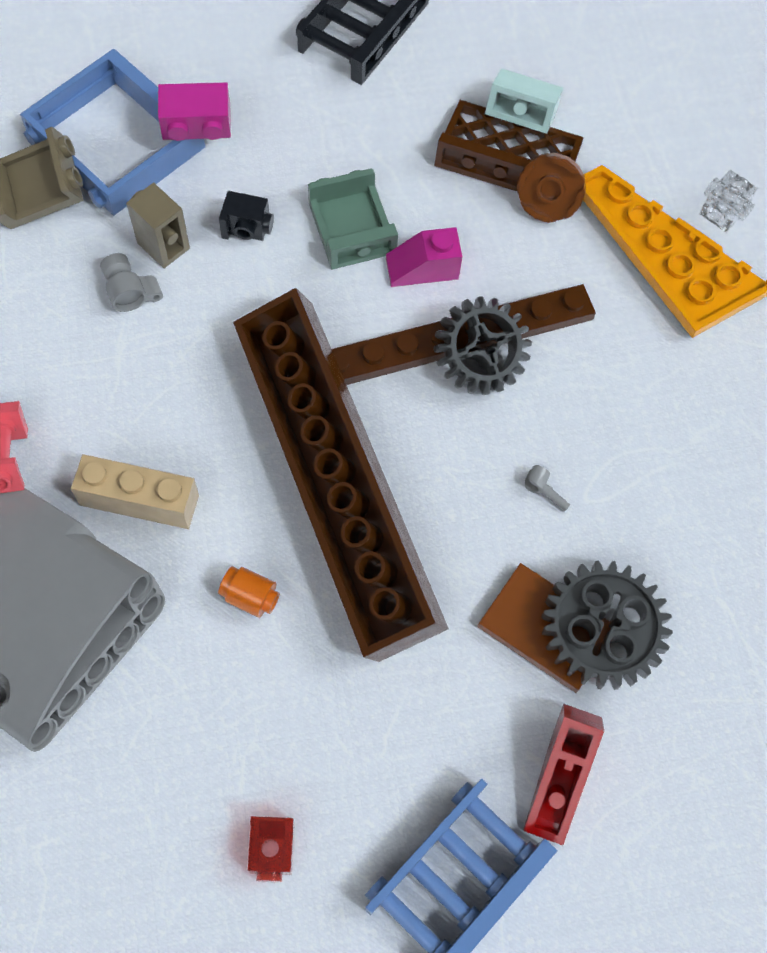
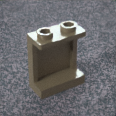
M53 127L45 129L46 140L0 158V223L9 229H14L84 201L80 188L83 187V180L79 171L75 168L72 157L75 155L74 146L67 135H62Z

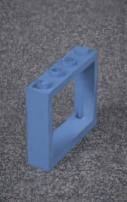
M112 49L20 114L26 129L23 134L31 145L46 140L45 129L49 127L54 128L114 84H117L159 122L158 87L117 50ZM204 139L172 140L109 188L75 156L72 157L75 168H77L82 177L83 188L88 191L90 199L98 208L104 206L115 216L127 207L126 202L136 192L144 190L153 182L155 184L159 183L204 149L205 142Z

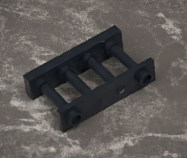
M321 0L306 18H302L297 25L298 52L304 54L313 42L326 47L349 60L351 80L362 85L429 4V0H399L390 7L377 0ZM348 1H351L383 18L378 26L374 25L371 27L342 12L341 9ZM333 21L366 40L360 47L354 48L323 30Z

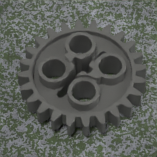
M597 560L593 564L591 572H589L584 564H580L577 569V576L570 571L566 572L563 577L565 584L556 582L552 588L557 596L548 595L545 601L552 609L544 610L541 618L552 624L543 628L542 635L553 636L554 638L548 643L546 649L559 650L560 654L554 662L556 665L565 661L570 664L567 676H571L577 670L582 672V685H585L591 677H594L597 689L601 690L609 679L613 689L618 690L622 685V678H624L631 687L638 682L637 674L644 679L651 674L648 665L657 668L662 663V659L658 654H665L670 648L669 645L660 640L667 639L673 634L671 629L662 626V624H665L672 618V615L660 613L659 610L667 600L666 598L654 599L652 595L658 586L652 585L645 588L642 584L646 575L643 573L636 579L632 578L630 565L620 573L617 572L615 561L610 563L607 570H603L600 561ZM594 592L600 595L603 600V606H594L589 603L586 593ZM614 594H619L620 601L609 622L611 629L603 638L599 655L595 656L592 650L604 626L602 620L611 608ZM628 607L636 610L639 614L640 622L628 620L624 615L623 608ZM579 626L586 629L589 633L590 641L581 642L577 640L572 633V628ZM616 642L623 645L626 649L627 657L618 658L613 655L610 650V643Z

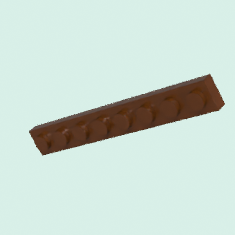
M584 284L508 303L511 305V310L508 314L510 317L517 313H520L522 316L516 322L518 328L522 326L529 327V331L521 335L522 339L591 321L596 314ZM479 318L480 323L484 322L490 332H503L493 321ZM438 321L334 348L332 352L346 385L429 364L444 358V352H434V346L444 344L443 340L435 337V332L438 330H448ZM466 321L461 326L457 335V350L464 348L468 343L466 330L469 327ZM496 340L479 342L469 352L489 348V345L496 343Z

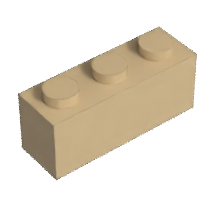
M82 454L71 486V491L80 506L184 529L190 528L199 498L194 478Z

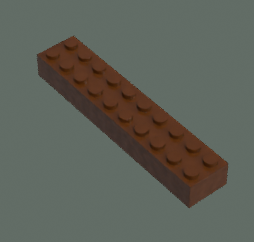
M294 288L234 321L233 324L363 657L380 662L448 630L447 623L313 304L297 288Z

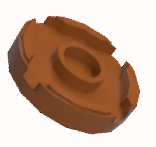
M545 153L530 160L520 173L517 183V193H519L520 203L524 211L534 219L547 223L571 217L581 206L586 192L585 176L580 166L569 156L559 153Z

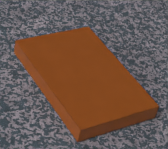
M520 563L479 622L478 628L577 693L582 686V672L577 670L571 676H567L570 664L565 661L556 665L554 662L560 654L559 650L546 649L548 643L554 639L553 636L542 635L543 628L552 624L543 620L541 616L544 610L552 609L545 601L548 595L557 596L552 589L554 584ZM606 618L602 620L604 626L592 650L595 656L599 655L603 638L611 629L609 627L610 621ZM579 626L572 628V633L577 640L581 642L590 641V636L586 629Z

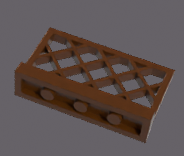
M459 100L445 133L442 132L438 140L434 166L517 191L520 173L530 160L539 156L536 150L546 147L550 153L569 156L576 162L584 137L550 127L546 134L486 115V107ZM462 114L474 116L478 120L466 123ZM501 124L507 126L509 130L498 133L493 125ZM484 128L489 134L488 136L477 138L473 131ZM530 133L537 135L540 139L529 142L524 135ZM464 134L468 140L457 136ZM516 138L520 145L509 148L504 141ZM563 143L573 146V149L561 152L555 144ZM496 144L499 149L489 147L488 145ZM527 153L530 159L518 155Z

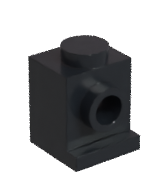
M227 191L219 216L221 238L228 240L231 234L245 240L256 239L263 241L265 234H271L274 223V214L269 213L268 199Z

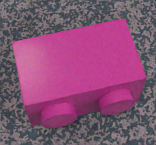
M228 82L158 84V120L162 139L181 141L185 139L216 140L219 138H231Z

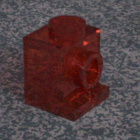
M251 816L247 871L251 874H257L256 881L280 883L282 882V875H292L294 818ZM269 841H274L279 846L278 853L273 857H266L262 851L264 844Z

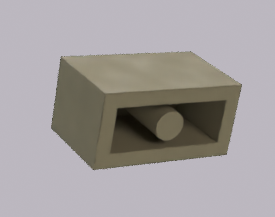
M154 182L144 190L136 192L126 202L137 244L164 269L190 249L182 208Z

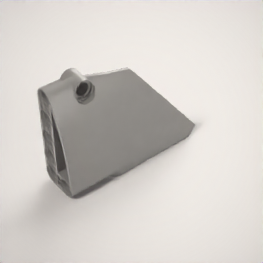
M26 488L22 491L0 493V703L3 702L0 705V729H3L29 750L36 752L45 748L158 618L165 605V596L151 573L99 542L93 533L82 523Z

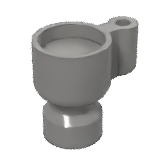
M115 253L102 260L100 267L104 277L108 280L106 291L116 311H132L139 308L146 301L157 302L163 298L157 279L151 275L137 276L136 273L131 272V265L126 255Z

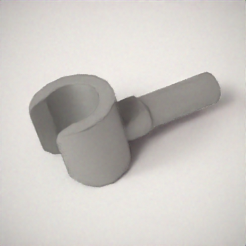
M534 465L525 479L526 489L536 494L542 493L565 512L570 504L556 493L552 487L546 484L550 477V472L540 465Z

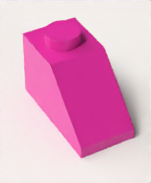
M457 228L421 231L387 253L386 263L391 287L458 280L463 256Z

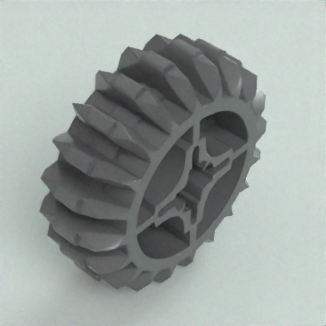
M483 296L477 297L474 305L469 299H466L461 303L462 310L456 306L449 310L453 319L448 317L441 319V325L448 331L438 330L435 332V337L443 340L444 344L434 346V352H444L445 354L444 358L437 361V365H449L450 369L445 372L444 377L449 379L456 374L458 376L454 385L456 388H461L468 381L467 392L469 394H474L479 386L482 395H488L491 391V385L496 392H501L504 390V382L508 385L516 383L513 373L521 375L525 372V368L518 361L526 362L531 357L528 353L523 352L522 348L531 346L532 341L529 339L522 340L521 337L522 334L529 331V327L522 326L518 328L516 322L522 316L520 313H517L510 317L508 315L511 310L510 304L507 303L498 310L499 303L497 298L490 299L487 306ZM479 318L493 321L503 332H490L484 322L480 323ZM466 321L469 327L466 330L468 343L464 348L457 350V335L461 326ZM496 340V343L489 345V349L469 352L479 342ZM508 342V355L504 365L499 370L497 363H499L498 349L502 344ZM468 358L476 360L481 369L486 370L487 375L474 373L461 360Z

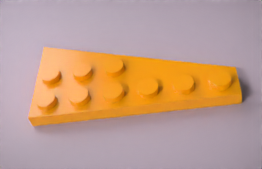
M601 165L584 174L586 192L583 201L692 338L767 297V280L764 281L752 273L750 265L742 260L738 263L723 253L722 246L678 217L675 220L662 211L663 206L656 201L648 202L635 193L634 186L605 166Z

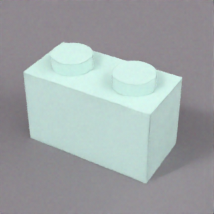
M501 68L492 83L485 114L547 134L555 118L563 87Z

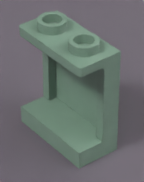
M372 168L354 170L349 174L332 178H321L308 184L309 206L331 270L386 257L387 253L397 247L398 232L395 224H389L375 187V173Z

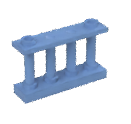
M482 778L474 787L467 782L451 799L456 807L389 881L382 876L365 894L370 900L365 910L370 915L381 905L428 953H471L558 851L546 839H543L536 846L531 841L526 843L480 800L478 795L488 785ZM466 809L516 856L514 861L519 866L509 878L503 873L499 876L450 829L451 825ZM437 841L447 848L488 888L485 893L491 898L480 911L475 906L470 908L421 860ZM409 872L459 921L457 926L462 932L452 944L446 939L441 941L392 892Z

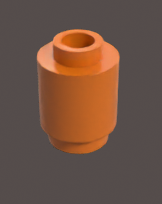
M231 566L223 577L218 590V594L225 597L226 603L258 618L264 612L271 614L280 596V593L275 591L276 582L244 567L237 569Z

